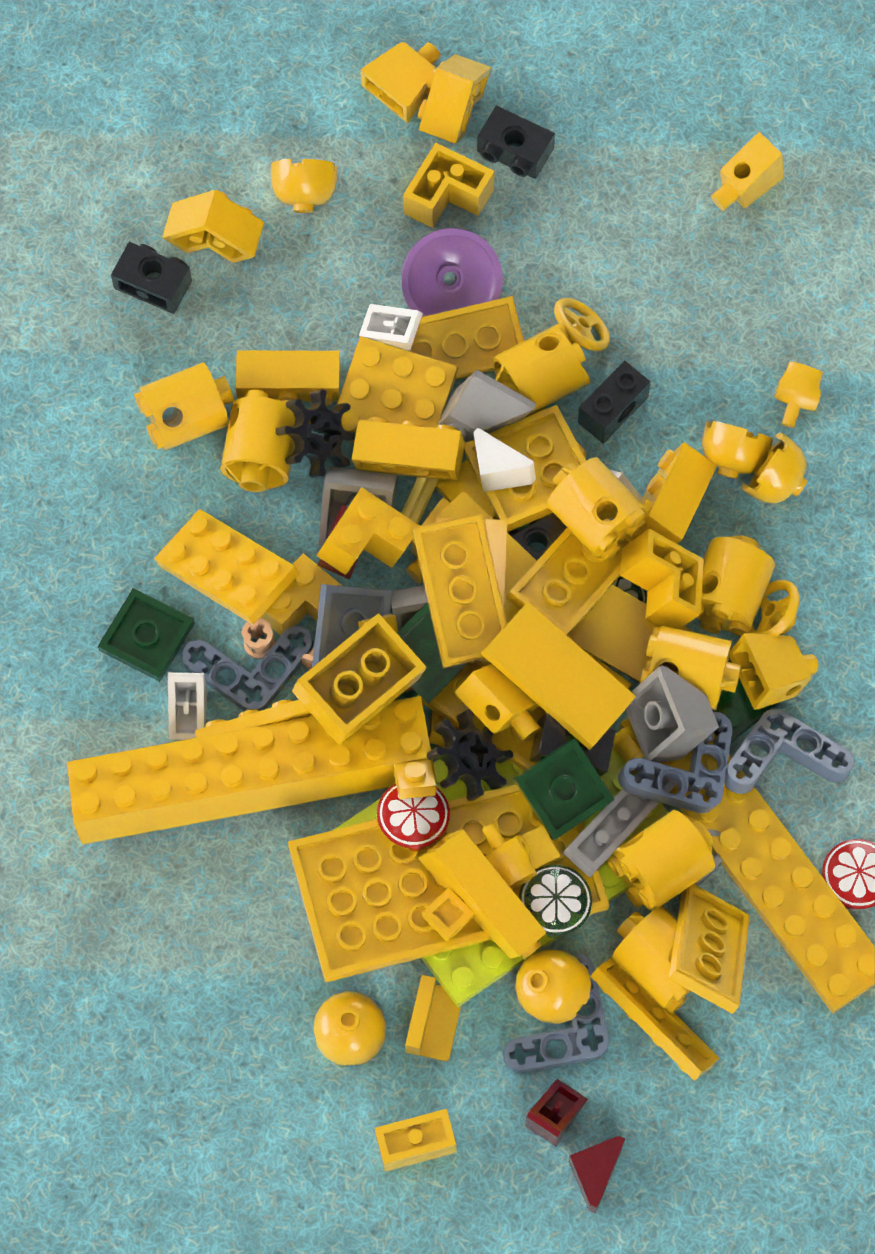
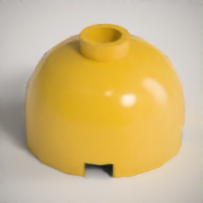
M284 159L271 163L272 189L282 203L293 206V212L312 213L314 206L323 205L331 199L337 182V165L335 166V163L317 159H302V162L292 164L291 159Z
M706 421L702 437L703 455L717 465L718 475L737 479L739 473L751 474L763 465L768 456V451L771 450L773 438L758 433V436H754L748 429L715 421Z
M777 433L774 436L779 441L774 446H771L765 462L758 470L754 471L755 474L749 485L742 482V491L763 503H779L785 501L791 494L797 497L807 484V479L804 478L807 469L806 457L801 447L783 433Z
M552 949L533 953L527 958L517 973L515 984L517 999L523 1009L529 1015L542 1022L561 1024L574 1019L578 1015L575 1013L581 1009L583 1004L586 1005L589 1000L591 981L585 965L580 963L574 955L566 951Z
M344 991L332 995L323 1002L315 1015L313 1032L317 1047L327 1059L338 1065H360L367 1063L379 1053L385 1042L387 1025L383 1011L372 998L361 992Z

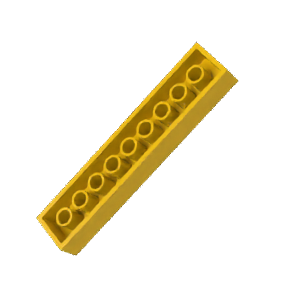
M421 696L392 701L341 745L333 739L314 716L69 761L67 762L73 823L81 844L391 787L396 784L394 763L428 760L426 754L431 751ZM430 760L434 779H436L433 760Z

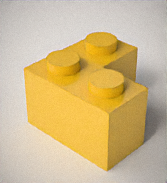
M454 54L448 60L442 61L436 69L433 68L427 81V87L431 88L428 99L423 100L418 112V118L422 119L419 130L455 144L462 139L466 133L473 106L484 95L492 67Z
M435 142L403 194L404 214L431 228L435 226L449 202L479 216L494 191L495 171Z
M211 190L173 202L162 238L186 253L209 248L230 262L235 263L255 257L264 221L254 216L250 209L239 206L228 199L225 193Z
M361 487L316 556L345 575L363 549L393 568L413 539L412 528L420 525Z
M647 529L622 548L620 576L648 591L645 619L660 627L665 625L681 629L701 613L703 558L651 529Z
M304 553L293 563L299 575L260 617L268 621L271 628L280 636L288 628L296 626L307 614L317 621L321 584L342 586Z

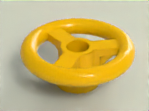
M561 298L556 302L554 306L556 320L565 328L571 345L577 343L579 346L591 351H603L608 347L610 343L608 329L602 319L591 308L572 298ZM568 308H571V309H573V310L579 312V313L582 314L583 316L576 315L575 313H573L572 311H570ZM592 327L596 328L600 341H595L590 331Z
M776 580L768 584L760 604L762 619L757 630L754 629L752 624L749 633L769 634L777 637L792 629L797 619L796 614L800 604L799 591L792 582ZM780 590L786 591L789 595L777 602L768 599L769 595Z

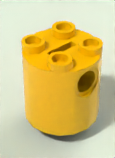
M561 323L509 348L492 359L496 375L495 380L536 403L535 409L526 417L590 384V378L581 365L586 360L585 355L577 343L571 345L568 334Z
M204 362L139 388L140 392L134 394L140 412L144 414L145 418L149 417L151 424L147 425L146 428L152 443H154L153 445H156L158 450L163 448L164 451L228 426L229 419L224 405L234 402L233 394L226 378L223 376L214 380ZM174 407L172 416L162 419L165 409Z
M250 390L247 393V397H241L233 402L220 466L224 476L237 482L240 488L250 492H263L285 485L289 480L291 464L288 465L285 462V458L293 453L295 447L294 441L290 436H278L275 432L276 428L284 426L293 427L295 423L293 412L286 407V402L289 400L280 401L268 398V394L260 390Z
M598 457L590 458L579 466L571 462L563 467L554 477L553 482L557 487L548 498L547 506L595 557L601 556L605 561L611 559L621 548L619 543L628 535L631 538L635 537L647 525L643 519L647 508ZM606 518H613L611 521H603Z
M743 535L715 537L710 540L703 557L701 613L696 617L701 620L700 627L715 634L720 633V630L723 629L737 636L750 632L775 569L774 560L765 551L760 549L761 546L756 540Z
M661 625V627L655 626L646 652V656L652 657V660H647L640 683L659 666H666L707 696L712 710H716L722 690L735 693L741 665L728 662L732 645L731 640Z
M673 810L614 850L613 856L607 859V863L611 871L618 878L622 877L628 886L625 892L630 902L636 908L644 905L647 909L653 911L715 869V861L712 855L713 839L707 828L700 821Z
M664 906L656 908L646 917H643L636 911L618 928L617 933L623 938V941L614 951L612 959L664 1010L667 1009L673 1014L686 1002L687 998L685 996L690 992V990L669 979L677 919Z

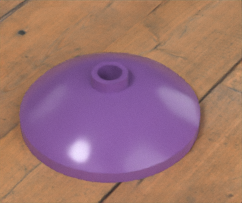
M458 228L440 229L422 237L410 249L404 260L401 272V288L405 301L411 310L423 313L422 317L497 300L500 298L503 285L501 264L493 248L477 234ZM447 272H452L455 275V281L450 285L445 284L443 281V277Z

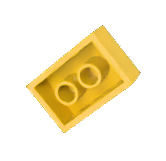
M378 613L297 680L292 692L333 739L341 745L418 681L427 667Z

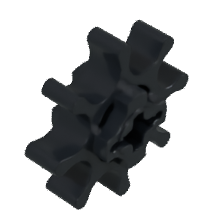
M324 389L310 393L312 403L309 410L305 408L301 399L287 401L286 407L293 412L295 423L293 427H279L275 431L278 436H290L295 444L293 453L285 458V462L288 465L297 464L306 456L311 464L309 472L311 478L325 476L324 464L327 457L332 461L334 467H348L350 461L342 454L341 444L343 440H355L356 432H347L341 424L343 414L351 408L350 404H337L331 412L325 404L327 392Z
M470 709L456 716L459 730L454 728L448 719H444L433 726V730L444 739L445 747L438 746L427 752L426 756L428 760L440 759L447 766L448 775L440 782V786L443 789L454 785L460 779L466 785L467 800L473 801L484 794L481 780L485 781L491 790L499 789L507 784V780L497 772L495 764L496 762L503 763L513 757V752L511 750H498L492 741L493 732L486 726L480 731L474 725V713Z

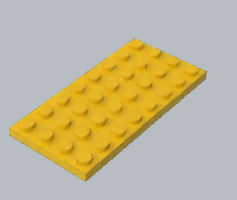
M516 784L484 792L483 796L473 801H468L466 797L448 801L450 820L445 833L436 842L426 846L421 851H411L390 841L380 829L377 819L288 841V849L325 983L492 940L479 924L472 919L447 942L422 917V912L446 889L418 858L445 835L462 828L484 856H486L493 849L482 831L485 826L495 823L505 841L542 826V823ZM583 821L556 840H552L560 854V860L542 869L561 867L577 874L583 880L589 892L590 903L586 915L608 910L610 906L599 870L589 878L563 854L566 848L585 829ZM544 870L536 874L526 886L524 905L542 927L561 922L558 919V900L570 912V919L582 917L586 911L588 902L586 889L578 877L566 870ZM549 874L555 878V894L542 883L544 875ZM567 875L570 883L557 894L558 876ZM525 884L513 891L521 902ZM536 884H540L553 896H534L531 893V888ZM571 885H577L581 890L580 895L577 897L559 896ZM553 898L539 912L531 908V903L535 899ZM560 898L577 899L581 903V909L578 912L571 911ZM555 900V919L552 922H545L542 914Z

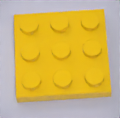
M360 336L337 403H349L351 407L342 416L341 424L343 429L347 432H356L358 420L368 421L371 417L383 418L393 424L415 421L421 423L423 427L436 428L446 408L458 372V366Z
M557 405L489 433V435L534 462L536 480L530 485L484 493L497 519L507 520V532L553 513L547 506V501L557 487L553 482L554 477L563 467L571 462L579 466L587 461ZM474 439L465 443L463 452L482 487Z

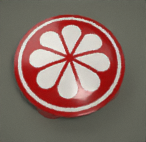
M394 784L384 792L378 803L377 822L384 835L393 843L408 848L411 851H421L426 846L436 842L445 833L449 824V804L444 794L437 787L436 796L399 799L397 786Z
M863 839L843 841L832 848L824 860L822 877L846 909H867L875 906V843Z

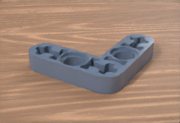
M293 626L288 628L251 673L203 640H194L185 645L182 651V659L185 668L190 673H204L208 686L243 711H262L268 708L303 664L301 657L304 654H309L313 649V639L311 633L304 627ZM300 637H303V645L305 647L302 649L297 646L292 651L290 656L294 662L291 663L285 656L291 649L290 639L298 640ZM202 650L205 651V660L213 665L209 675L205 674L208 672L206 664L199 660L195 664L192 663V652L199 654ZM274 662L283 664L286 668L284 675L280 678L269 677L266 674V668L269 664ZM221 670H232L236 674L235 681L230 685L219 684L216 681V676ZM243 679L247 680L244 682V688L251 693L259 690L262 701L257 702L254 700L250 704L247 703V694L239 689Z
M770 709L762 715L730 760L726 770L725 785L730 791L737 794L748 793L756 785L779 751L824 779L838 783L844 781L849 776L854 765V758L847 749L780 709ZM774 723L780 726L776 731L770 728ZM791 731L793 732V736L789 741L786 739V737H788ZM801 739L810 741L814 746V751L805 752L801 750L797 745V741ZM752 745L762 746L766 750L767 756H754L750 752L749 747ZM822 750L825 752V754H823L820 760L818 756L820 751ZM835 760L841 763L837 768L831 765ZM746 764L750 767L747 775L742 779L737 778L736 774H739Z
M714 712L719 726L716 731L721 733L715 737L713 745L708 744L712 740L713 733H711L693 749L689 772L646 759L634 758L629 760L620 769L618 774L620 786L632 795L697 813L710 812L721 802L732 737V724L724 714ZM704 754L713 756L717 762V769L714 771L706 769L701 763V756ZM634 769L638 771V776L643 778L639 783L634 782L635 777L630 774ZM654 774L656 775L654 781L649 780ZM663 778H672L677 782L679 787L677 794H670L664 790L662 786ZM702 788L706 790V796L711 797L707 802L702 801L703 796L698 793ZM687 791L691 792L687 797H685Z
M573 954L588 969L590 977L595 971L592 961L585 955ZM591 977L592 990L590 989L589 999L595 1004L594 1013L589 1016L578 1014L574 1019L570 1020L572 1028L511 1040L504 1049V1063L510 1071L524 1074L597 1060L606 1053L609 1046V1036L598 984ZM599 1020L600 1025L593 1024L592 1029L595 1039H602L603 1042L598 1044L596 1051H591L589 1046H583L582 1042L587 1040L586 1026L578 1029L577 1024L588 1025ZM560 1040L566 1045L567 1052L562 1058L554 1059L546 1053L545 1047L550 1041ZM540 1042V1056L543 1062L537 1063L536 1055L526 1057L525 1064L518 1065L517 1059H510L509 1056L515 1054L516 1047H522L523 1052L526 1053L535 1051L533 1043Z

